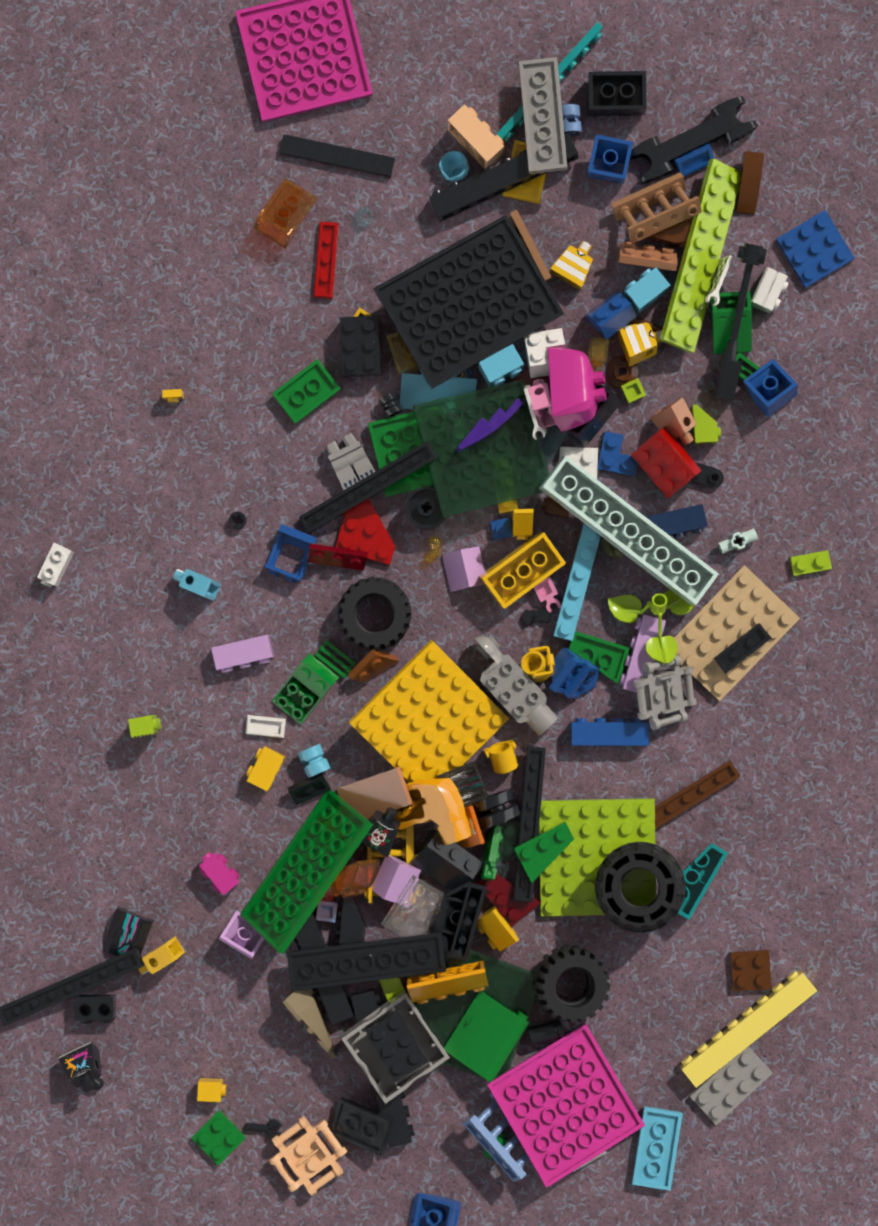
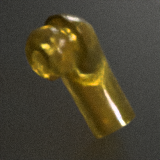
M437 536L429 538L431 551L423 558L429 565L442 553V541Z

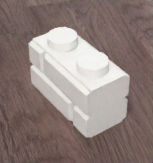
M766 267L751 299V306L769 314L772 310H777L781 301L778 297L781 292H785L788 286V282H786L788 276Z

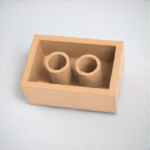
M464 104L448 119V131L486 169L494 165L503 156L504 142L498 135L494 136L490 132L491 128L485 121L481 122L477 118L478 114L472 107L468 108Z

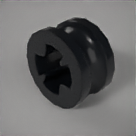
M233 512L229 517V523L233 528L241 529L246 525L247 518L242 512ZM241 515L243 523L234 525L235 521H233V518Z

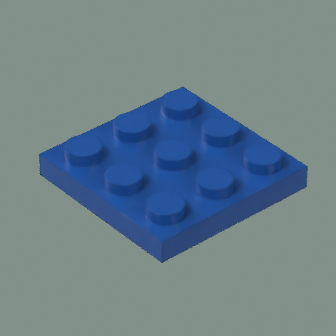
M826 210L776 239L777 244L804 288L855 259Z

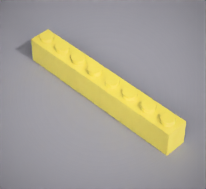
M799 970L798 972L793 971L787 976V981L783 984L778 983L772 988V993L768 996L763 995L757 1000V1005L753 1008L748 1007L742 1012V1017L738 1020L733 1019L726 1025L727 1029L723 1032L718 1031L711 1037L712 1041L707 1045L703 1043L696 1049L697 1053L692 1057L688 1055L681 1061L682 1065H680V1068L696 1088L817 992L803 972Z

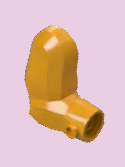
M450 778L421 779L406 784L413 804L396 809L398 814L395 820L401 823L398 830H403L414 824L433 821L437 824L438 827L436 828L445 845L472 836L462 798Z

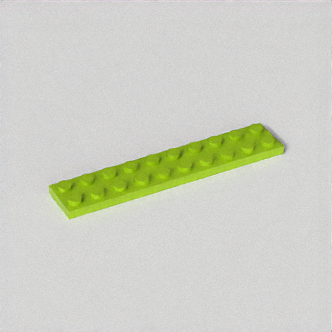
M714 158L709 159L699 195L702 213L693 217L660 336L661 341L688 353L695 352L708 304L705 302V298L708 295L718 268L739 191L741 172Z

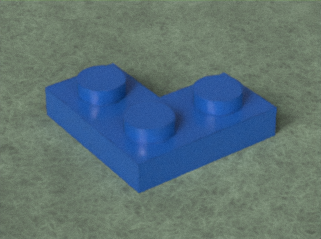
M604 432L597 469L635 476L636 460L630 455L620 454L623 440L622 434Z

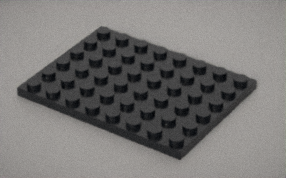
M507 215L502 216L373 288L431 390L564 315Z

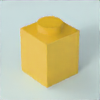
M199 1079L197 1101L221 1102L223 1096H226V1084H223V1079Z

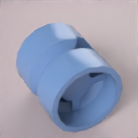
M576 104L562 105L564 135L569 133L570 137H575L582 134L581 122L578 120L581 117L580 106Z

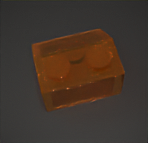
M379 858L358 861L344 867L331 885L334 897L343 896V898H348L353 895L355 897L364 894V890L372 886L380 864Z

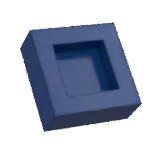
M509 518L490 521L494 540L513 537Z

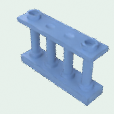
M494 1099L478 1117L475 1115L467 1117L462 1124L511 1180L515 1182L521 1180L526 1175L523 1171V1166L529 1158L526 1153L517 1161L510 1156V1151L519 1142L516 1135L505 1146H502L497 1141V1136L509 1124L505 1117L492 1131H488L484 1126L486 1119L499 1107Z

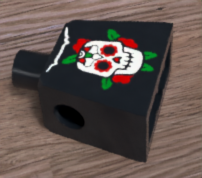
M390 807L387 808L385 813L378 810L375 811L369 818V821L374 825L361 843L388 857L401 824L395 820L398 812Z

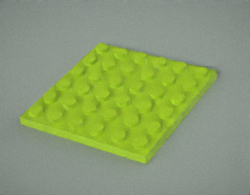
M655 799L541 800L539 834L565 821L574 837V840L540 874L541 916L604 915L599 907L595 893L597 871L606 856L622 845L632 842L655 844ZM634 869L625 875L621 887L622 893L628 902L633 905L644 906L650 904L656 898V877L650 871Z

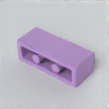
M269 635L211 648L216 670H221L222 673L233 671L232 667L239 665L241 669L251 667V663L259 661V664L271 662L270 658L274 657Z

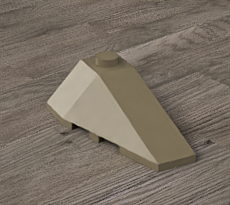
M314 989L291 991L285 996L283 1004L299 1022L301 1020L305 1022L306 1030L312 1035L316 1034L318 1036L316 1038L317 1042L333 1059L336 1058L337 1052L314 996Z

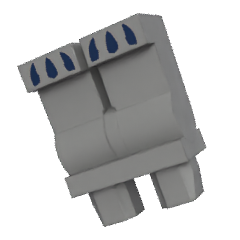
M351 433L342 437L346 447L339 450L335 441L326 445L329 453L328 458L343 490L359 482L352 469L353 466L360 480L376 472L360 442L356 441Z

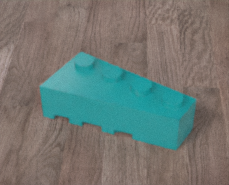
M710 843L683 871L686 884L685 897L678 914L690 920L728 852Z

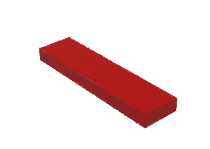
M320 221L314 298L333 299L339 223Z

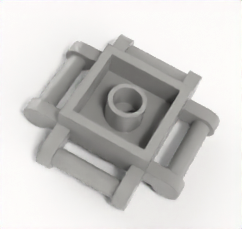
M676 655L675 659L669 664L660 662L644 663L643 676H639L640 679L633 681L637 692L638 719L644 720L649 718V724L653 731L675 722H686L688 716L684 707L697 704L693 693L691 676L693 668L692 666L680 667L681 659L679 655ZM669 666H670V668H668V669L654 672L655 670L662 669V668H666V667H669ZM681 675H684L686 699H683ZM676 711L675 715L658 719V714Z

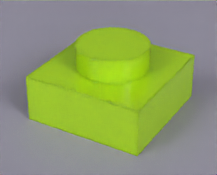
M638 378L620 386L628 404L646 396Z

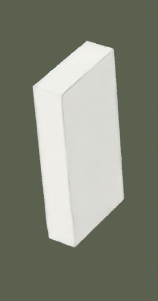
M247 715L246 734L284 738L286 719Z

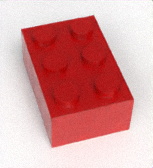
M666 427L660 429L631 454L667 499L702 471Z

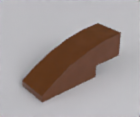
M745 151L742 154L735 213L755 215L764 153Z

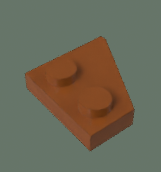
M372 649L348 675L353 681L365 683L397 664L399 659L396 655Z

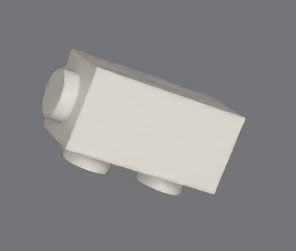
M53 543L37 576L42 579L41 583L50 588L52 585L58 586L74 552Z

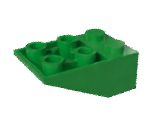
M750 291L747 293L737 338V353L752 351ZM740 292L719 293L720 301L716 306H713L714 298L710 297L709 307L713 355L722 354L728 339H730Z
M309 654L301 661L272 702L302 725L339 677L313 655Z

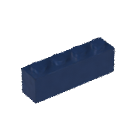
M703 504L646 517L669 536L673 535L674 538L683 537L685 532L692 531V534L704 532L703 528L708 527Z

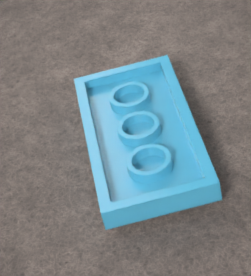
M648 1106L643 1107L642 1121L645 1126L640 1128L632 1185L671 1191L682 1112Z

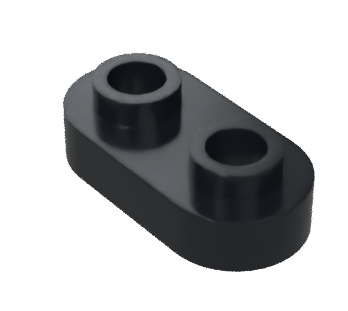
M696 463L702 471L690 481L710 488H717L723 483L724 475L719 469ZM716 475L718 477L717 481H712L711 476Z

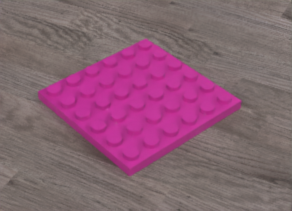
M278 0L235 11L263 123L373 96L350 0Z
M586 1023L486 1084L546 1188L645 1126Z

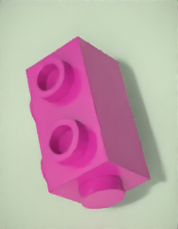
M209 852L201 859L203 863L199 865L201 867L200 872L206 879L210 878L214 883L212 887L218 894L222 893L225 895L240 882L238 879L240 875L234 868L230 869L226 863L228 861L222 853L218 854L215 852L211 854Z

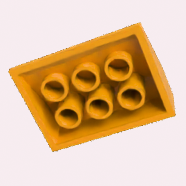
M483 961L446 968V972L415 975L407 978L409 995L412 1002H417V1004L427 1003L428 999L436 998V1000L446 999L449 994L461 996L466 994V991L472 989L474 992L483 991L488 986Z

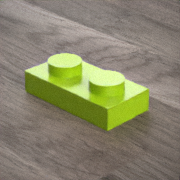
M828 550L790 557L793 576L832 569Z

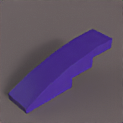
M517 398L506 412L499 408L488 422L481 418L455 451H463L492 434L517 411L523 402Z

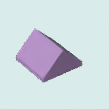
M479 547L461 549L442 555L450 592L484 585L479 578L485 572Z
M391 855L385 856L372 885V890L385 900L406 906L421 870Z
M236 910L219 940L252 959L262 944L264 937Z

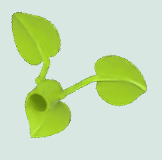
M668 590L664 594H655L652 597V601L647 602V605L642 610L641 601L633 595L608 598V606L612 615L623 623H634L638 618V614L642 615L650 607L651 612L654 615H658V637L650 638L647 641L646 652L650 658L663 664H669L675 659L678 645L672 636L662 637V614L666 609H670L676 615H685L693 609L694 605L688 604L672 590Z

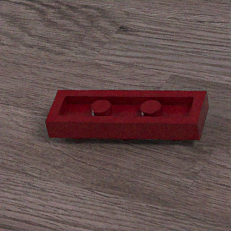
M310 543L307 562L364 571L367 552Z

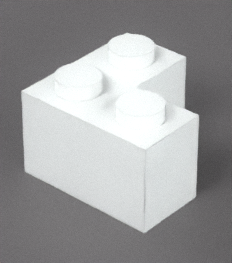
M562 328L533 332L524 337L530 378L549 376L548 348H565Z

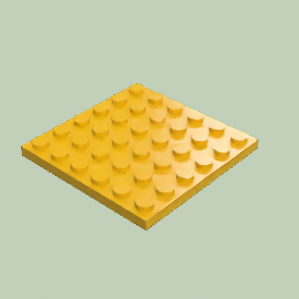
M430 640L349 723L394 768L400 767L403 776L409 782L421 779L450 778L509 718L433 640Z

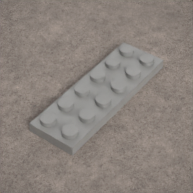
M557 57L519 61L529 174L568 170Z

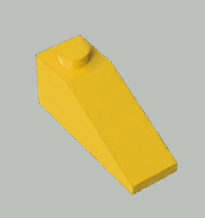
M533 509L513 510L512 535L517 537V540H528V537L532 536Z

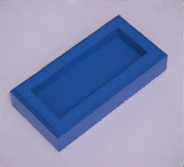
M707 143L674 159L678 173L681 172L683 177L707 166L709 159H713L714 155L710 144Z

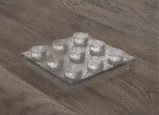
M413 875L381 924L402 937L434 933L433 930L444 893Z

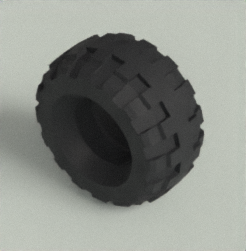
M632 842L622 845L606 856L597 871L595 893L599 907L609 921L627 931L644 933L662 928L677 915L685 897V878L679 863L671 853L656 844ZM634 869H645L656 877L659 890L656 898L650 904L637 906L626 900L621 886L628 872Z

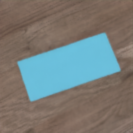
M402 373L400 404L403 409L414 410L442 405L444 412L474 414L477 379L453 377L431 390L423 375Z

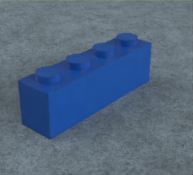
M575 718V722H571V745L649 746V722H644V720L633 718V722H625V718H613V722H606V718H594V722H587V718Z

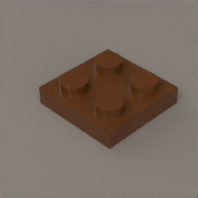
M768 949L730 952L732 991L772 989Z

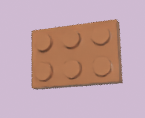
M631 242L620 243L619 263L676 271L677 251L667 247L657 249L652 245L638 246Z

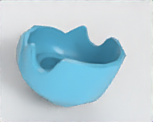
M451 151L441 158L439 168L447 181L457 182L468 175L469 163L462 152Z

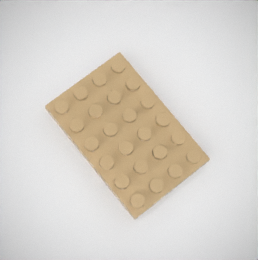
M743 565L674 637L678 645L677 655L681 659V665L683 667L692 666L693 673L691 675L716 699L721 701L800 618ZM760 623L771 639L725 674L713 658L756 624Z

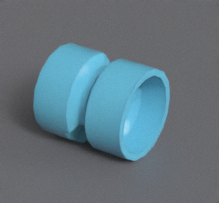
M320 744L297 753L301 763L306 765L304 770L308 778L331 768L327 758H323L324 751Z

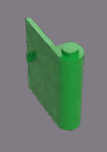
M479 991L445 1045L444 1050L481 1077L492 1082L530 1023L527 1020L528 1016L521 1011H518V1013L512 1012L483 991Z

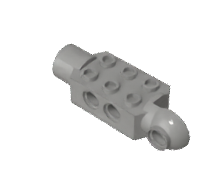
M490 634L475 637L474 639L478 642L475 647L486 659L491 657L494 660L481 673L480 681L518 723L526 722L538 736L543 734L558 719L556 714L545 704L548 697L508 654L503 655L498 650L501 646Z

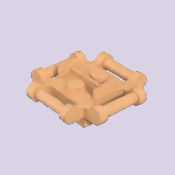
M302 1116L295 1125L281 1135H276L272 1138L274 1145L280 1151L268 1161L271 1165L275 1166L288 1184L287 1188L290 1192L295 1191L304 1184L309 1194L313 1196L323 1185L344 1173L336 1159L342 1157L347 1150L344 1146L340 1145L327 1127L328 1123L325 1119L315 1126H311L308 1120ZM302 1128L306 1130L304 1133H302L296 1139L291 1141L289 1144H287L286 1146L284 1145V1141L289 1139ZM319 1131H321L324 1134V1136L336 1152H331L329 1147L326 1145L324 1140L319 1135ZM285 1157L291 1169L299 1177L296 1181H294L281 1163V1158ZM328 1165L332 1166L333 1169L313 1184L311 1183L310 1178Z

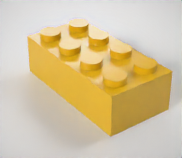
M540 531L481 574L479 578L500 607L505 609L565 565L566 562L546 534Z

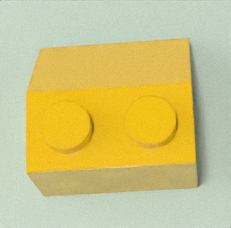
M494 905L479 916L476 927L481 934H487L490 938L487 941L494 950L497 948L499 951H502L519 941L518 935Z

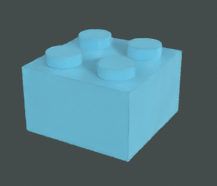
M649 268L641 274L638 282L634 280L626 286L624 297L632 304L637 316L663 296L669 289L670 284L657 268H654L652 271Z
M512 344L480 361L478 369L489 388L492 386L498 388L505 383V379L509 377L514 379L521 375L524 363Z

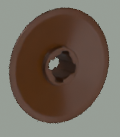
M618 356L608 363L605 373L608 382L613 387L621 389L620 386L638 378L639 370L637 364L629 367L626 357ZM619 369H626V375H619Z

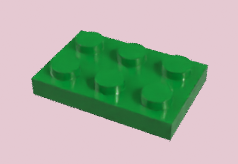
M316 359L272 394L293 422L297 424L338 393L341 388L321 362Z

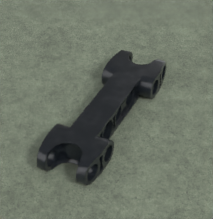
M744 96L727 100L710 110L714 118L663 143L660 142L658 136H654L631 150L630 160L639 157L645 158L651 166L644 175L639 177L640 183L647 184L669 175L674 171L671 164L674 162V159L704 144H711L724 137L727 145H730L754 131L758 127L756 121L745 123L739 121L735 116V110L746 103Z

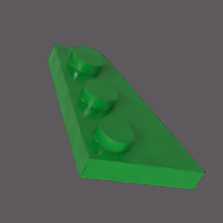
M575 631L569 649L582 659L591 662L600 669L599 671L616 684H619L629 647Z
M565 821L514 847L531 883L574 840Z

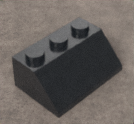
M596 385V389L604 388L607 400L597 402V410L593 419L581 426L564 431L584 447L589 444L621 404L616 394L603 385Z
M430 830L410 863L449 891L466 882H471L483 862L458 844L445 845L438 830Z

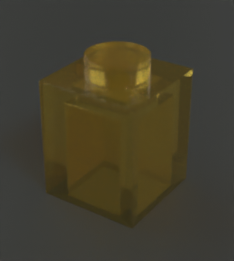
M589 338L587 357L592 367H602V365L606 364L609 339Z

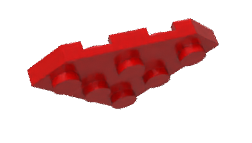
M368 499L345 513L336 547L367 552V559L390 565L395 545L370 500Z

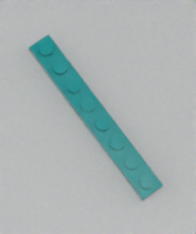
M598 22L558 65L560 83L565 78L563 75L575 68L577 59L580 56L582 58L585 57L589 52L590 48L588 47L593 42L596 44L601 39L603 26ZM523 105L496 134L503 142H508L514 135L513 131L517 126L519 128L523 126Z

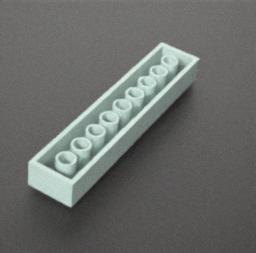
M567 456L559 460L539 487L540 490L690 605H697L719 575V573Z

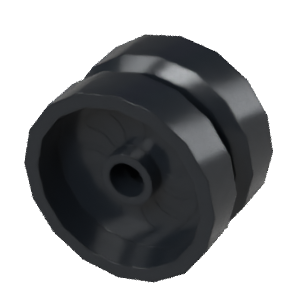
M430 486L414 490L408 496L405 504L406 515L410 523L421 530H433L439 527L445 521L448 511L444 495L438 489ZM424 506H429V507H430V510H428V513H425V512H424V509H423Z
M511 788L472 803L475 813L488 811V813L480 816L478 819L482 829L500 825L521 814L517 804L504 805L514 799Z

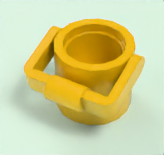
M548 646L528 649V653L521 660V667L531 680L542 682L554 674V657L550 653ZM546 651V658L540 652Z
M513 740L498 742L483 749L486 758L491 759L495 773H509L518 766L514 752L516 744Z

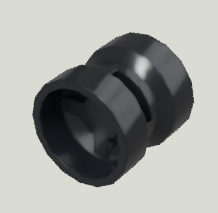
M391 393L378 400L385 409L384 414L386 418H390L403 411L401 404L397 402L398 397L396 393Z

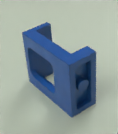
M281 524L270 557L264 567L268 568V573L278 576L279 573L286 576V580L296 583L297 580L302 581L308 566L307 557L310 543L316 544L318 538ZM285 543L304 550V555L295 574L275 566L282 546Z

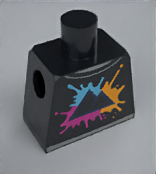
M92 1041L58 1056L69 1081L76 1088L82 1086L84 1092L94 1089L93 1080L100 1078L102 1074L99 1049Z

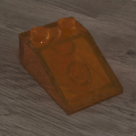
M285 178L257 216L253 229L286 249L318 198Z

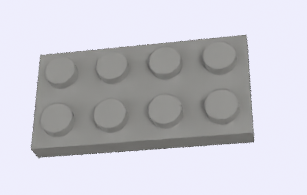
M748 1046L704 1081L689 1096L717 1125L771 1076L773 1072Z

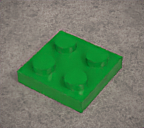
M219 1109L191 1139L219 1166L246 1139V1136Z

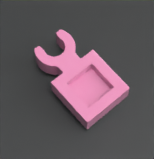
M550 576L534 587L540 602L547 601L546 608L548 612H552L551 603H556L558 608L561 607L560 601L554 598L558 591Z

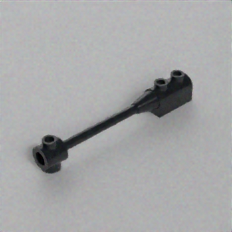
M744 243V247H739L737 257L741 258L740 262L746 263L730 339H728L721 357H719V361L714 362L712 372H716L715 380H710L708 391H712V396L734 400L742 361L736 360L737 338L753 265H764L767 249L763 248L764 246Z

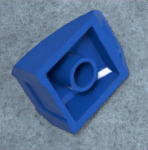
M417 1193L413 1199L409 1220L410 1226H458L461 1203L460 1201L441 1196Z

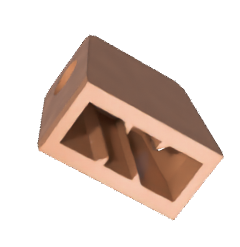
M683 397L661 408L650 417L659 430L666 427L674 438H680L684 446L694 440L689 430L696 425V422Z

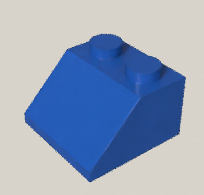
M596 134L587 177L625 184L633 142Z
M613 293L584 315L606 340L637 317L632 304L621 293Z
M774 359L743 380L754 403L767 417L798 395V384Z

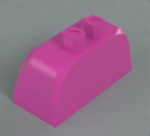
M548 348L552 416L559 430L563 432L581 426L593 419L597 410V402L607 400L605 389H596V385L605 384V375L603 371L594 372L587 355L581 351L565 348Z

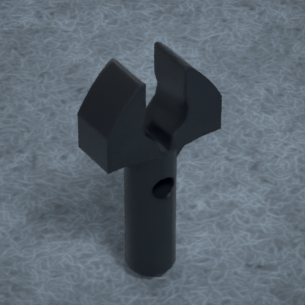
M270 1118V1122L267 1124L246 1123L245 1125L246 1131L265 1132L268 1135V1139L282 1134V1132H273L269 1129L273 1126L282 1127L281 1122L274 1118Z

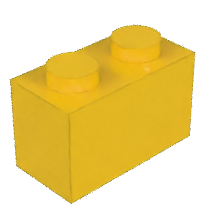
M264 746L263 749L259 748L255 755V759H257L255 765H251L246 773V776H248L247 782L265 791H269L286 756L267 746Z

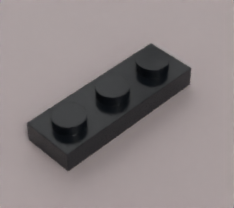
M758 623L713 659L726 674L770 640L771 637L763 626Z

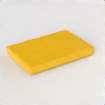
M514 140L511 154L512 159L519 156L520 152L527 150L526 142ZM546 174L506 191L502 196L540 204Z

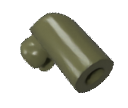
M604 538L599 540L606 556L619 559L625 555Z

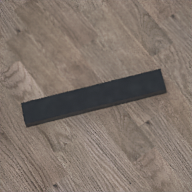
M283 134L279 152L281 155L390 178L395 162L394 157Z

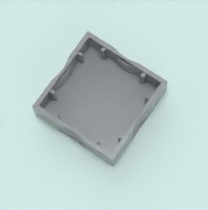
M404 991L340 1035L385 1104L407 1089L416 1079L428 1074L450 1058ZM399 1011L429 1061V1066L395 1085L365 1030Z

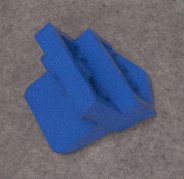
M562 648L554 658V674L550 676L553 680L549 688L553 692L564 693L568 698L578 699L580 695H584L596 688L598 671L600 669L588 660L582 659L570 649Z

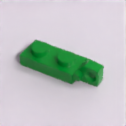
M498 825L493 826L487 831L482 859L483 869L481 878L490 881L495 879L497 873L495 863L499 859L498 847L503 838V834H501L502 827Z

